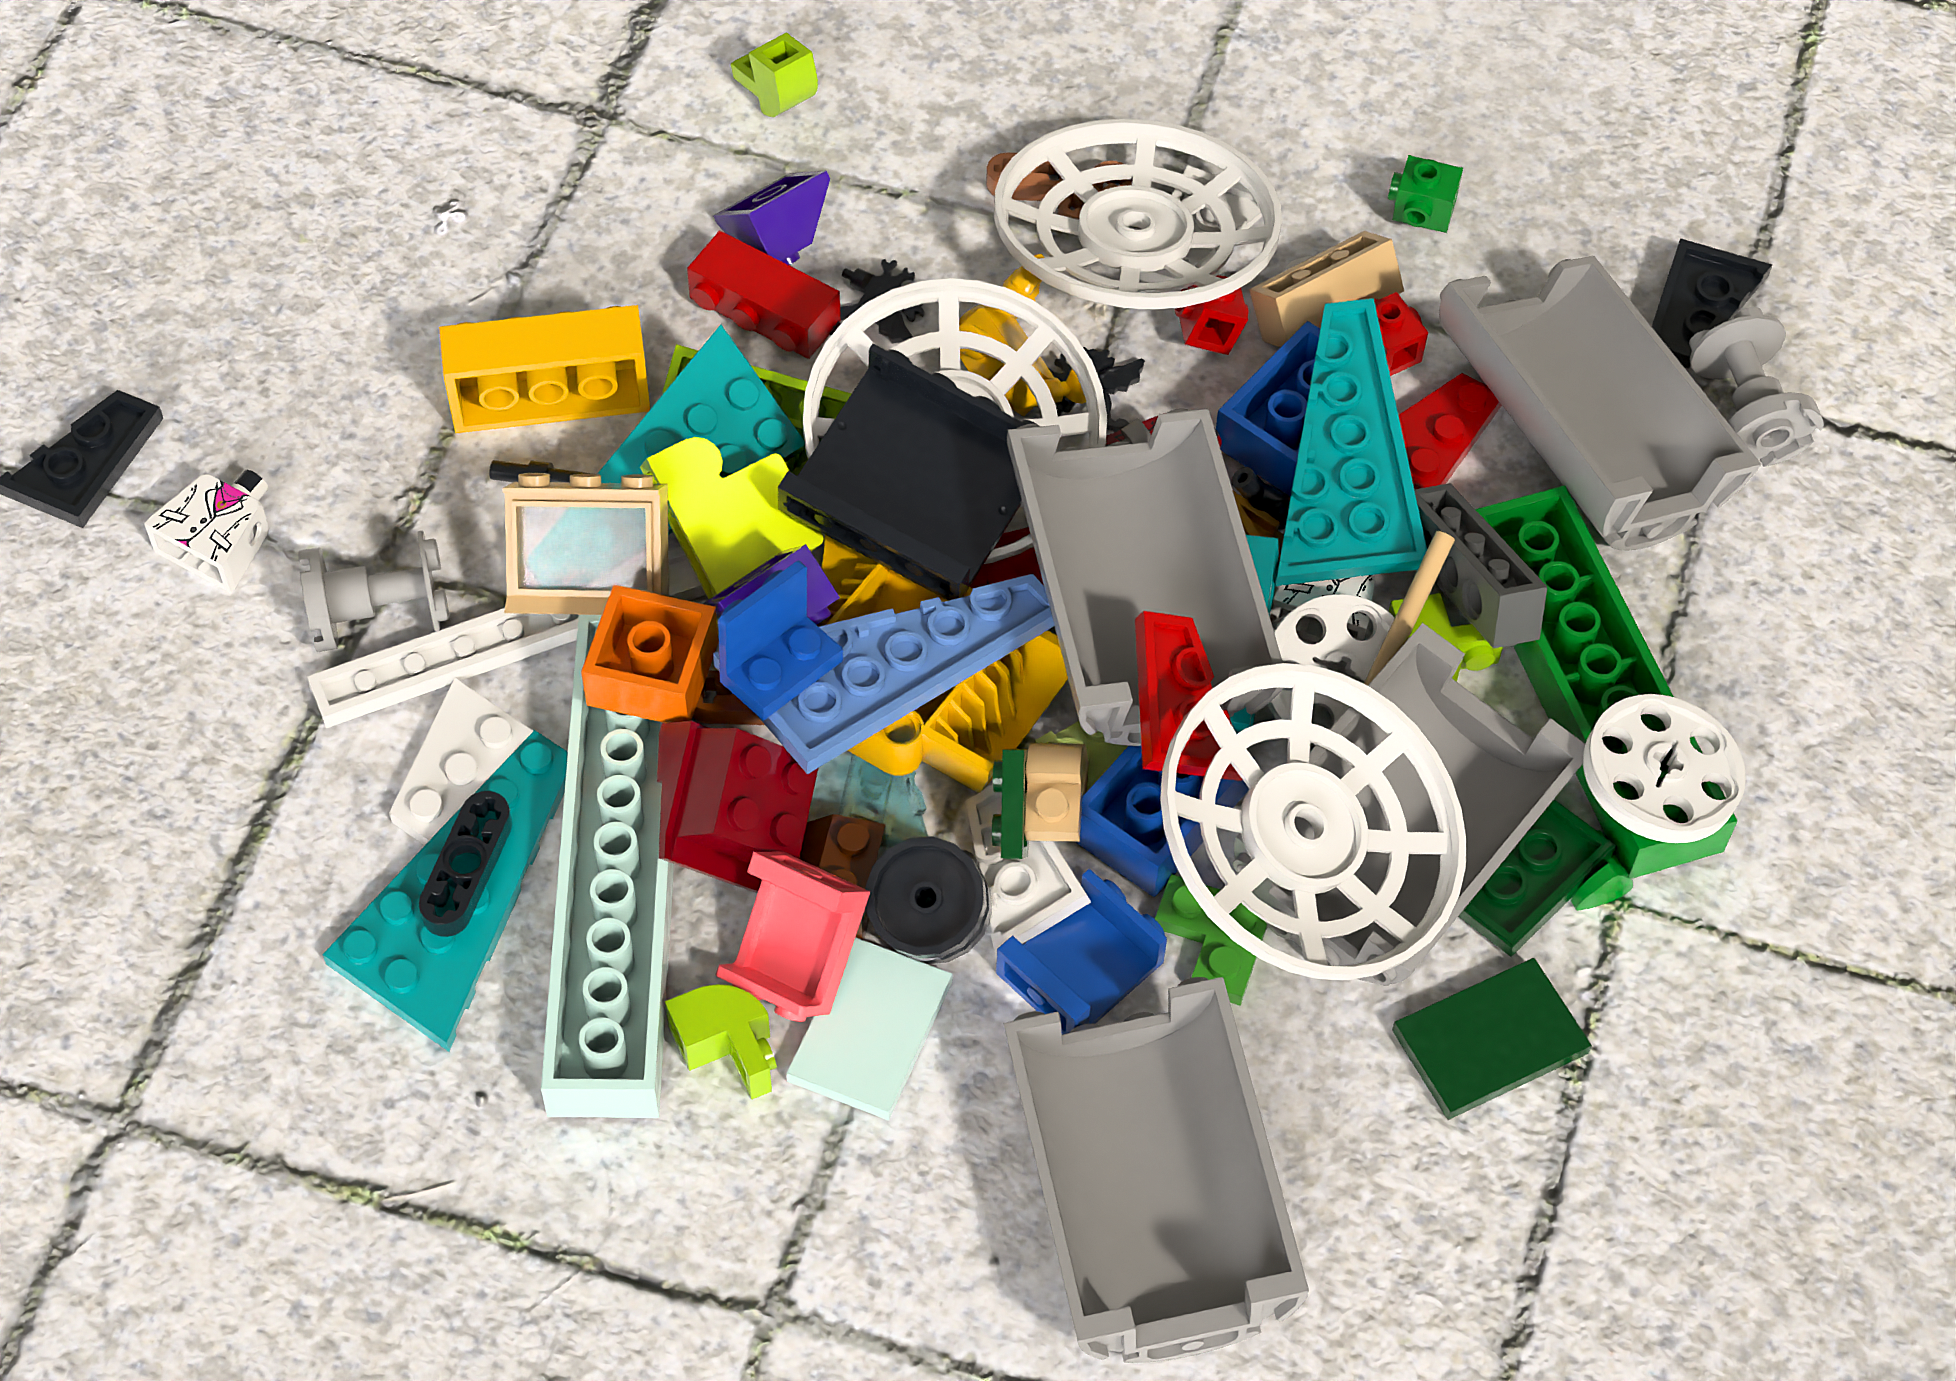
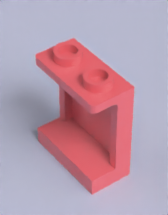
M783 851L753 852L747 873L762 879L737 958L732 964H719L716 976L731 983L734 987L749 992L759 1001L764 999L776 1005L774 1012L786 1019L804 1022L809 1016L829 1015L870 891Z

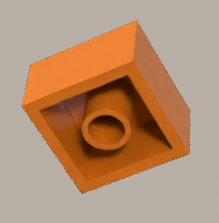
M613 584L581 671L587 706L663 723L692 721L713 660V653H715L719 642L716 607Z

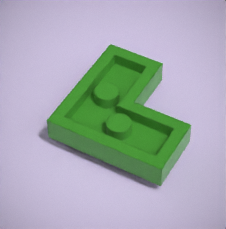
M1171 874L1155 920L1161 925L1164 932L1202 943L1203 946L1191 978L1205 977L1210 980L1223 977L1230 1003L1241 1006L1257 957L1234 942L1207 916L1190 893L1183 878ZM1206 885L1213 896L1221 890ZM1240 903L1229 915L1245 930L1263 941L1267 929L1266 922Z

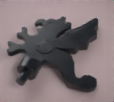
M886 259L881 261V267L884 270L881 276H875L861 268H857L855 271L845 268L842 272V277L850 280V287L864 293V295L857 304L840 307L841 320L848 318L865 303L892 289L902 287L901 284L904 281H913L915 273H909L908 268L905 267L899 275L891 276L892 270L897 266V261L892 260L889 263ZM923 304L902 310L911 322L915 320V314L921 317L925 315V311L921 307ZM899 311L875 322L879 325V334L888 336L892 344L902 343L909 338H913L905 326L902 314ZM839 321L834 325L829 335H832L841 325Z
M1083 347L1093 362L1103 388L1107 412L1106 429L1117 432L1127 426L1129 422L1121 418L1116 421L1111 418L1112 402L1109 394L1114 395L1117 391L1127 392L1130 385L1139 383L1140 373L1143 370L1145 360L1141 358L1123 366L1113 367L1115 359L1113 357L1108 358L1110 354L1108 349L1098 352L1096 349L1088 350L1086 347ZM1061 353L1060 359H1055L1054 365L1060 367L1063 373L1060 374L1052 371L1050 368L1048 369L1054 378H1058L1060 382L1067 380L1072 367L1066 362V358ZM1107 369L1105 373L1098 374L1100 371ZM1063 396L1061 402L1055 403L1057 415L1060 416L1062 412L1069 413L1077 403Z

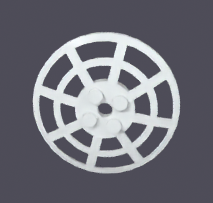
M1095 120L1070 125L1038 138L1012 157L1001 172L995 189L994 220L999 237L1009 253L1027 271L1046 284L1070 295L1099 304L1133 309L1155 310L1186 307L1209 302L1234 292L1252 281L1268 265L1277 249L1282 225L1281 203L1274 186L1264 172L1246 155L1227 143L1203 132L1153 120ZM1137 144L1135 165H1106L1080 172L1065 154L1076 149L1095 145ZM1156 146L1171 148L1194 155L1216 165L1223 171L1204 186L1183 174L1164 168L1153 167ZM1047 161L1063 179L1045 195L1039 209L1012 199V195L1021 181L1036 167ZM1110 180H1133L1132 185L1112 187L1100 192L1092 186V184ZM1239 181L1259 205L1265 226L1236 230L1230 210L1219 197ZM1151 182L1174 187L1190 196L1180 201L1169 193L1151 188ZM1072 193H1075L1085 203L1080 211L1079 220L1053 214L1058 205ZM1206 207L1216 219L1220 232H1193L1194 220L1192 215ZM1008 214L1036 224V232L1040 244L1049 256L1048 258L1037 259L1016 239L1008 225ZM1129 227L1142 228V230H1134ZM1051 229L1078 235L1083 249L1064 254L1055 243ZM1264 242L1262 252L1248 266L1225 279L1213 276L1226 264L1233 253L1234 246ZM1219 247L1214 257L1200 269L1183 260L1190 248ZM1094 262H1100L1106 266L1121 270L1120 281L1096 275L1081 267ZM1166 269L1180 277L1179 279L1165 282L1139 283L1140 272ZM1059 271H1067L1071 275L1088 283L1073 279L1063 273H1060ZM1192 285L1198 286V288L1189 289L1185 291L1170 292L1174 290L1187 288Z
M946 278L919 281L892 289L865 303L846 318L826 341L812 367L805 391L803 432L806 454L809 459L820 442L819 438H823L835 420L819 417V405L826 380L840 355L849 346L868 367L869 348L873 342L864 333L867 328L896 311L919 304L938 302L939 332H930L909 338L891 349L901 352L908 358L929 350L940 349V371H937V373L947 376L955 383L957 388L974 397L984 396L991 399L1000 407L1001 411L1014 417L1012 409L1004 395L1021 378L1034 395L1042 417L1027 420L1039 426L1059 425L1060 437L1089 433V449L1105 447L1107 412L1103 388L1092 360L1077 337L1054 314L1034 300L1006 287L979 280ZM959 302L977 303L1000 309L1024 320L1036 330L1016 352L1008 345L991 337L959 331ZM1051 343L1064 355L1077 375L1086 398L1088 412L1065 416L1057 415L1056 405L1050 389L1040 373L1032 366ZM960 349L984 353L1005 365L989 381L978 374L961 370ZM1031 534L1012 544L993 549L984 564L1019 555L1034 547Z
M1281 663L1254 667L1229 677L1208 691L1181 721L1170 741L1162 769L1160 801L1164 831L1174 863L1188 890L1207 916L1234 942L1259 959L1291 973L1316 979L1352 980L1377 975L1400 965L1433 940L1448 921L1460 895L1466 868L1464 821L1453 782L1437 751L1418 726L1394 703L1371 687L1342 673L1313 665ZM1275 687L1293 688L1289 720L1262 722L1246 728L1236 734L1220 707L1229 699L1250 691ZM1314 692L1327 695L1353 707L1375 722L1389 736L1366 755L1359 747L1343 736L1322 726L1312 724ZM1204 720L1221 749L1215 754L1206 770L1200 790V799H1196L1175 791L1176 772L1186 743L1195 728ZM1288 739L1287 764L1277 766L1264 774L1246 749L1265 740ZM1310 743L1332 751L1353 768L1339 779L1333 773L1319 766L1309 764ZM1403 752L1415 767L1428 792L1436 815L1438 832H1407L1406 820L1400 802L1389 781L1382 773ZM1230 763L1249 788L1243 800L1241 810L1215 804V796L1220 779ZM1367 784L1382 808L1388 831L1368 829L1364 811L1355 796ZM1178 816L1200 823L1201 835L1207 854L1218 876L1225 884L1215 896L1211 894L1201 880L1187 852L1178 823ZM1295 816L1302 817L1311 824L1314 830L1313 840L1304 838L1299 834L1294 823ZM1216 827L1238 832L1242 835L1245 848L1252 861L1237 875L1232 870L1222 851ZM1366 851L1390 853L1386 877L1376 895L1354 875L1362 864ZM1409 854L1440 855V872L1434 897L1424 918L1415 927L1389 906L1396 899L1404 882ZM1267 877L1279 886L1291 890L1296 918L1273 909L1258 899L1252 891ZM1337 887L1360 909L1359 912L1343 919L1320 922L1318 921L1315 894ZM1242 903L1249 911L1265 922L1286 932L1299 935L1304 960L1297 959L1270 947L1245 930L1229 913ZM1374 921L1401 942L1391 951L1367 962L1346 966H1328L1322 938L1348 935L1367 927Z

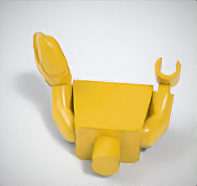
M1036 254L1034 256L1037 259L1045 258L1042 254ZM1021 266L1004 281L1002 287H1006L1035 301V297L1039 294L1042 280ZM979 304L968 310L959 319V331L991 337L1008 345L1016 352L1028 339L1016 320L1018 318L997 308ZM960 349V359L967 370L989 381L1005 365L984 353ZM1041 356L1035 361L1032 366L1040 373L1047 384L1055 403L1061 402L1063 396H1066V398L1075 403H1086V398L1073 369H1071L1067 380L1060 382L1058 378H1054ZM1021 378L1004 395L1011 409L1022 416H1025L1034 407H1038L1034 395Z

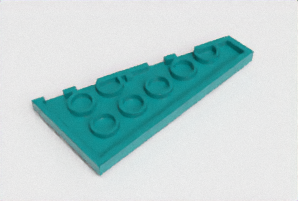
M1374 298L1327 303L1324 306L1275 586L1418 570L1426 554V542Z
M720 324L597 473L601 475V483H621V476L643 474L640 466L646 458L693 437L705 438L714 443L718 448L723 460L722 471L719 473L722 478L772 454L781 455L784 462L804 451L805 441ZM569 507L526 559V568L540 588H585L646 550V508ZM668 522V535L673 533V530Z
M533 730L524 742L475 792L492 791L502 795L509 805L512 829L471 920L463 931L449 937L434 935L424 926L419 909L420 896L457 819L460 808L322 954L327 966L448 1052H450L457 1036L456 1028L464 1010L469 1009L475 996V986L485 963L491 960L521 892V882L529 864L533 865L539 852V842L549 820L554 818L563 798L568 752L536 730ZM489 811L485 818L477 817L479 825L477 838L482 841L481 832L485 823L489 819L496 820L495 812ZM463 853L453 860L451 868L458 873H470L479 867L481 858L473 853ZM450 885L451 895L444 907L435 906L437 916L443 917L447 910L456 911L452 899L455 888Z

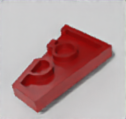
M1461 373L1399 414L1414 490L1446 484L1501 408V403L1487 385Z
M1143 611L1135 618L1143 769L1162 771L1171 739L1185 715L1208 691L1213 689L1210 682L1214 678V674L1192 617ZM1223 710L1231 726L1233 727L1227 710ZM1204 720L1195 728L1181 753L1176 773L1205 776V772L1213 757L1221 749ZM1231 763L1227 766L1221 779L1243 780Z

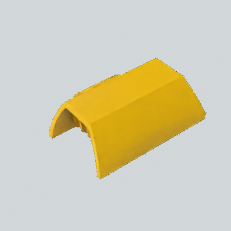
M825 535L821 568L840 598L827 606L831 615L817 624L818 627L888 609H893L895 614L920 608L921 601L937 597L940 598L941 602L948 601ZM969 587L964 597L971 595L972 588ZM1047 630L847 751L894 776H904L912 773L923 761L973 791L981 793L993 779L994 760L1002 759L1004 749H1016L1068 680L1057 635Z

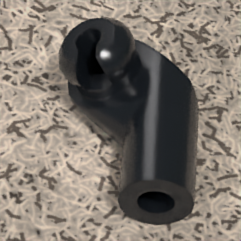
M1242 467L1237 470L1232 477V485L1249 501L1252 507L1259 511H1265L1280 522L1278 529H1285L1291 496L1264 483L1250 467Z

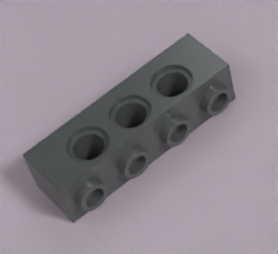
M1451 483L1415 489L1427 549L1436 531L1444 532L1455 539L1435 581L1438 587L1493 649L1513 647L1519 643L1539 640L1547 586Z

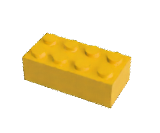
M638 305L610 306L605 309L577 312L563 311L550 315L511 317L504 320L477 323L463 322L457 325L439 327L443 376L455 433L649 412L650 410Z

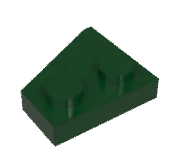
M1004 749L1002 760H994L993 791L1002 792L1001 814H993L992 845L1001 846V859H1024L1028 857L1029 841L1026 840L1024 834L1028 749Z

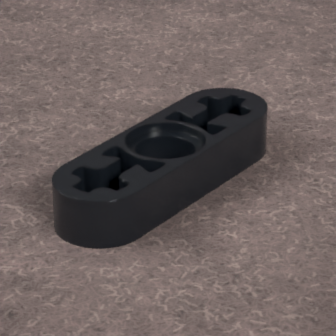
M492 791L477 792L464 802L419 899V909L424 926L434 935L441 937L456 935L463 931L471 920L512 829L509 805L502 795ZM489 811L495 812L496 820L489 819L485 823L481 832L482 841L477 838L479 834L477 817L485 818ZM463 853H473L481 858L479 867L473 872L466 874L454 871L451 868V864L457 856ZM450 885L455 888L452 899L456 911L447 910L443 917L437 916L435 906L444 907L451 895Z

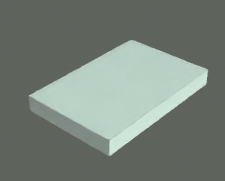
M855 937L829 1015L813 1017L787 1071V1082L889 1120L949 991L953 974Z

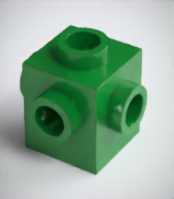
M1408 155L1403 173L1394 172L1388 193V199L1396 201L1392 220L1414 227H1423L1447 233L1464 168Z

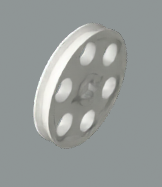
M1333 594L1314 598L1292 610L1276 625L1274 634L1283 662L1313 665L1327 669L1324 666L1325 664L1335 665L1343 660L1347 663L1345 672L1351 675V678L1364 683L1395 617L1380 605L1365 598L1354 595ZM1352 613H1365L1372 620L1374 629L1373 634L1368 640H1356L1349 634L1347 621ZM1312 616L1321 623L1323 635L1318 643L1306 644L1298 638L1296 625L1301 617ZM1283 689L1278 696L1267 704L1276 720H1289L1292 691ZM1314 692L1313 705L1325 707L1331 715L1330 730L1350 706L1327 695ZM1310 743V746L1315 747L1316 744Z
M1644 694L1625 698L1613 704L1600 716L1589 734L1584 747V774L1597 802L1618 823L1636 834L1649 839L1668 843H1687L1706 838L1718 831L1728 821L1744 794L1746 770L1736 742L1729 732L1709 713L1682 699L1657 694ZM1652 714L1663 721L1666 730L1661 732L1652 731L1643 724L1641 715ZM1605 736L1619 738L1626 745L1628 752L1625 754L1611 752L1604 745L1602 738ZM1697 736L1708 740L1714 747L1715 753L1709 755L1698 752L1690 743V737ZM1672 749L1673 752L1667 763L1669 774L1665 775L1657 787L1656 783L1662 772L1660 770V762L1664 760L1669 750ZM1624 781L1631 784L1638 792L1639 799L1627 800L1616 793L1613 783ZM1710 781L1718 784L1725 791L1726 799H1712L1703 791L1701 783ZM1672 804L1682 808L1688 816V822L1676 823L1670 820L1664 813L1663 805Z

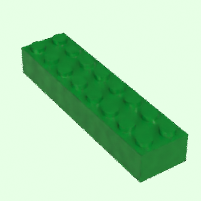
M1565 485L1475 509L1547 586L1540 639L1519 643L1513 647L1548 719L1551 718L1586 744V740L1600 716L1613 704L1625 698L1644 694L1674 697ZM1652 714L1641 715V720L1647 728L1657 732L1666 730L1663 721ZM1613 736L1602 738L1604 745L1611 752L1617 754L1628 752L1626 745L1619 738ZM1690 737V743L1693 748L1703 753L1695 737ZM1672 749L1669 750L1664 760L1660 762V770L1662 772L1657 780V787L1665 775L1669 774L1667 763L1673 752ZM1583 764L1575 773L1606 837L1617 845L1615 856L1632 879L1724 852L1738 821L1734 813H1732L1728 821L1718 831L1697 841L1668 843L1649 839L1627 829L1601 807L1588 786ZM1624 781L1613 783L1616 793L1627 800L1639 799L1638 792L1631 784ZM1710 781L1701 783L1703 791L1712 799H1726L1718 784ZM1672 804L1663 805L1664 813L1670 820L1676 823L1688 822V816L1682 808Z

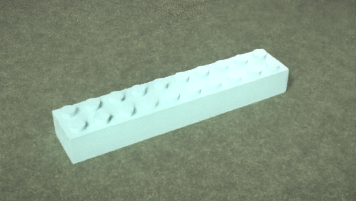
M579 615L541 1091L547 1117L659 1118L674 864L659 859L662 783L657 782L659 733L663 722L587 706L581 671L602 615Z

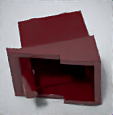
M694 721L662 723L659 733L657 782L662 783L659 859L758 893L762 879L747 873L753 852L783 851L799 858L819 768L807 774L784 746L738 728H709Z

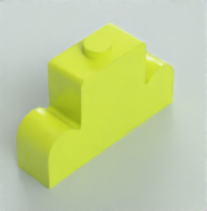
M693 437L646 458L640 468L644 475L653 476V484H668V522L708 599L784 550L806 544L812 552L822 544L824 538L820 531L778 510L777 487L789 471L781 455L772 454L722 478L719 473L722 471L723 460L718 448L714 443L705 438Z

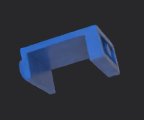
M1088 869L1082 875L1081 886L1091 903L1036 937L1029 939L1024 945L1012 935L997 948L996 974L1036 1011L1043 1012L1044 1014L1059 1012L1062 1035L1070 1033L1072 1029L1080 1025L1096 1024L1164 963L1167 937L1161 925L1148 914L1141 915L1126 902L1124 893L1114 882L1108 879L1102 880L1091 869Z

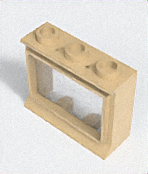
M524 473L518 475V482H513L503 487V493H505L507 598L504 613L602 615L613 584L669 596L668 484H653V476L644 474L621 476V483H601V475L573 474L570 475L569 483L550 482V474Z

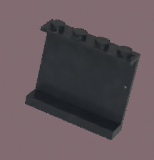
M872 343L869 348L868 370L798 476L788 471L778 485V510L948 601L964 597L1022 504L1007 445L1008 430L1036 423L1026 419L1020 421L1001 411L1000 407L991 399L984 396L974 397L957 388L955 383L947 376L937 372L930 374L913 365L910 359L901 352L893 349L885 350Z

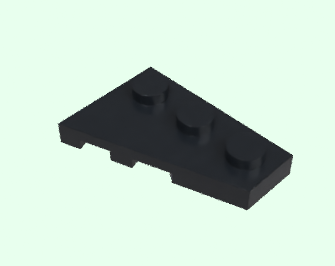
M1680 238L1652 328L1684 368L1690 369L1691 367L1690 356L1692 350L1689 345L1690 339L1700 331L1711 330L1731 320L1769 277L1772 264Z
M116 390L70 424L71 432L49 448L43 444L29 455L31 462L13 475L8 471L1 475L0 494L84 528L163 420L160 407Z

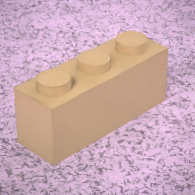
M1362 231L1252 287L1249 291L1262 340L1281 348L1307 321L1321 328L1324 306L1327 303L1372 298L1381 299L1395 292L1398 294L1404 292V287L1392 239Z

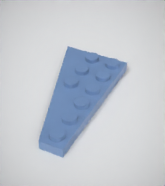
M1033 574L973 588L971 595L941 602L939 597L921 601L920 608L897 614L894 613L893 609H888L820 626L819 628L843 648V661L764 721L761 718L759 719L802 769L809 774L1054 627L1044 585ZM719 652L713 653L714 666L719 671Z

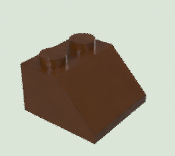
M837 814L809 821L806 824L799 859L865 889L872 866L886 852V824ZM866 907L856 934V938L865 940L870 920L866 913Z

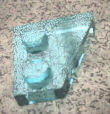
M852 754L838 815L886 824L887 848L908 838L928 837L922 817L927 808L922 792L915 784L914 777L916 772L913 771L904 776H894Z

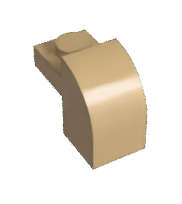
M1030 743L1026 763L1027 796L1024 825L1026 840L1080 842L1082 797L1087 792L1089 766L1085 744Z

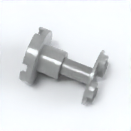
M1749 307L1739 311L1733 319L1711 330H1703L1695 334L1689 342L1692 350L1690 364L1693 371L1703 378L1720 380L1734 377L1738 388L1732 395V401L1737 412L1727 422L1755 457L1761 460L1763 467L1787 461L1802 453L1814 442L1811 433L1816 428L1821 431L1824 424L1817 404L1812 397L1802 393H1784L1778 379L1765 375L1762 365L1771 360L1782 348L1786 332L1778 319L1763 315L1762 310L1758 307Z
M423 530L418 531L422 567L368 576L366 566L327 572L320 547L299 550L298 558L301 566L310 565V571L300 572L310 631L321 629L322 636L314 637L316 652L338 649L336 623L375 617L374 606L428 597L435 632L440 631V621L450 620L445 589L435 591L432 571L441 569L436 539L425 540Z

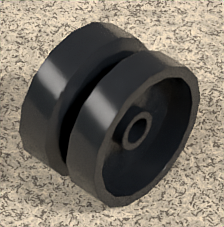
M933 836L908 838L888 848L872 866L865 887L866 890L870 891L866 904V913L875 932L901 955L926 964L950 962L970 952L985 935L992 914L991 889L978 865L956 844ZM933 891L936 894L934 905L929 908L920 907V904L926 902V893Z

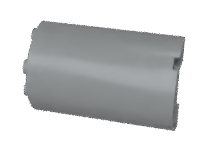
M1595 256L1572 260L1565 259L1558 262L1549 272V279L1538 297L1517 301L1509 300L1502 304L1481 308L1477 306L1491 284L1487 276L1465 280L1457 279L1449 282L1440 293L1439 318L1443 329L1561 484L1566 486L1571 497L1596 530L1612 548L1625 551L1638 550L1659 544L1679 535L1696 525L1697 520L1694 518L1696 513L1706 511L1712 502L1718 508L1725 504L1750 480L1762 465Z
M1179 408L1165 414H1159L1149 442L1137 444L1116 442L1107 447L1090 449L1067 447L1055 452L1061 436L1059 425L1039 426L1037 424H1027L1017 429L1008 430L1007 445L1078 719L1086 733L1092 735L1100 731L1103 733L1107 743L1141 746L1135 618L1143 611L1193 618L1214 674V678L1210 682L1212 688L1229 677L1254 667L1283 663L1209 409L1189 411L1188 409ZM1275 687L1250 691L1229 699L1220 707L1222 710H1227L1229 717H1233L1234 713L1245 707L1247 713L1254 714L1270 703L1284 688Z
M1424 623L1419 626L1368 686L1394 703L1418 726L1437 751L1453 782L1462 809L1466 834V868L1458 900L1448 921L1433 940L1402 964L1377 975L1357 978L1383 986L1402 982L1411 975L1583 764L1585 743L1551 718L1539 731L1536 738L1532 739L1452 679L1465 654ZM1351 706L1330 729L1359 747L1366 755L1389 736L1375 722ZM1316 745L1310 751L1309 764L1319 766L1333 773L1339 779L1353 768L1332 751ZM1403 752L1382 773L1389 781L1400 802L1406 820L1407 832H1438L1437 819L1428 792L1415 767ZM1367 784L1355 796L1364 811L1368 829L1388 831L1382 808ZM1295 816L1294 823L1299 834L1304 838L1313 840L1314 830L1311 824L1306 819ZM1241 833L1236 836L1234 842L1235 860L1233 861V868L1237 874L1252 861L1245 848ZM1366 851L1364 860L1354 875L1376 895L1386 877L1390 853ZM1409 854L1404 882L1396 899L1389 906L1415 927L1424 918L1434 897L1440 872V855ZM1267 877L1252 891L1258 899L1273 909L1296 918L1291 890L1279 886ZM1337 887L1315 894L1318 921L1320 922L1343 919L1360 911ZM1374 921L1367 927L1348 935L1322 938L1328 966H1346L1367 962L1391 951L1401 943ZM1266 922L1267 926L1276 935L1284 939H1292L1301 947L1299 935L1286 932Z
M1193 977L1182 981L1177 987L1168 988L1167 1013L1158 1015L1150 1012L1136 1013L1127 1017L1123 1022L1106 1026L1084 1024L1072 1029L1068 1034L1062 1035L1059 1012L1049 1014L1039 1011L1027 1012L1016 1017L1014 1021L1003 1023L1078 1345L1083 1352L1094 1358L1104 1360L1109 1357L1108 1351H1118L1122 1353L1124 1363L1156 1362L1194 1356L1217 1350L1262 1333L1260 1325L1263 1319L1275 1313L1276 1320L1283 1321L1300 1308L1308 1297L1309 1288L1223 977L1210 980L1205 977Z

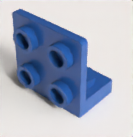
M799 560L784 571L777 570L764 581L762 587L744 600L732 602L723 611L718 620L720 682L763 721L843 661V648L807 617V567Z

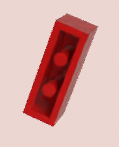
M720 230L687 267L690 299L694 300L701 308L709 311L714 310L733 320L742 329L755 331L774 341L781 349L788 352L794 351L807 359L812 357L829 336L834 325L841 321L839 290Z

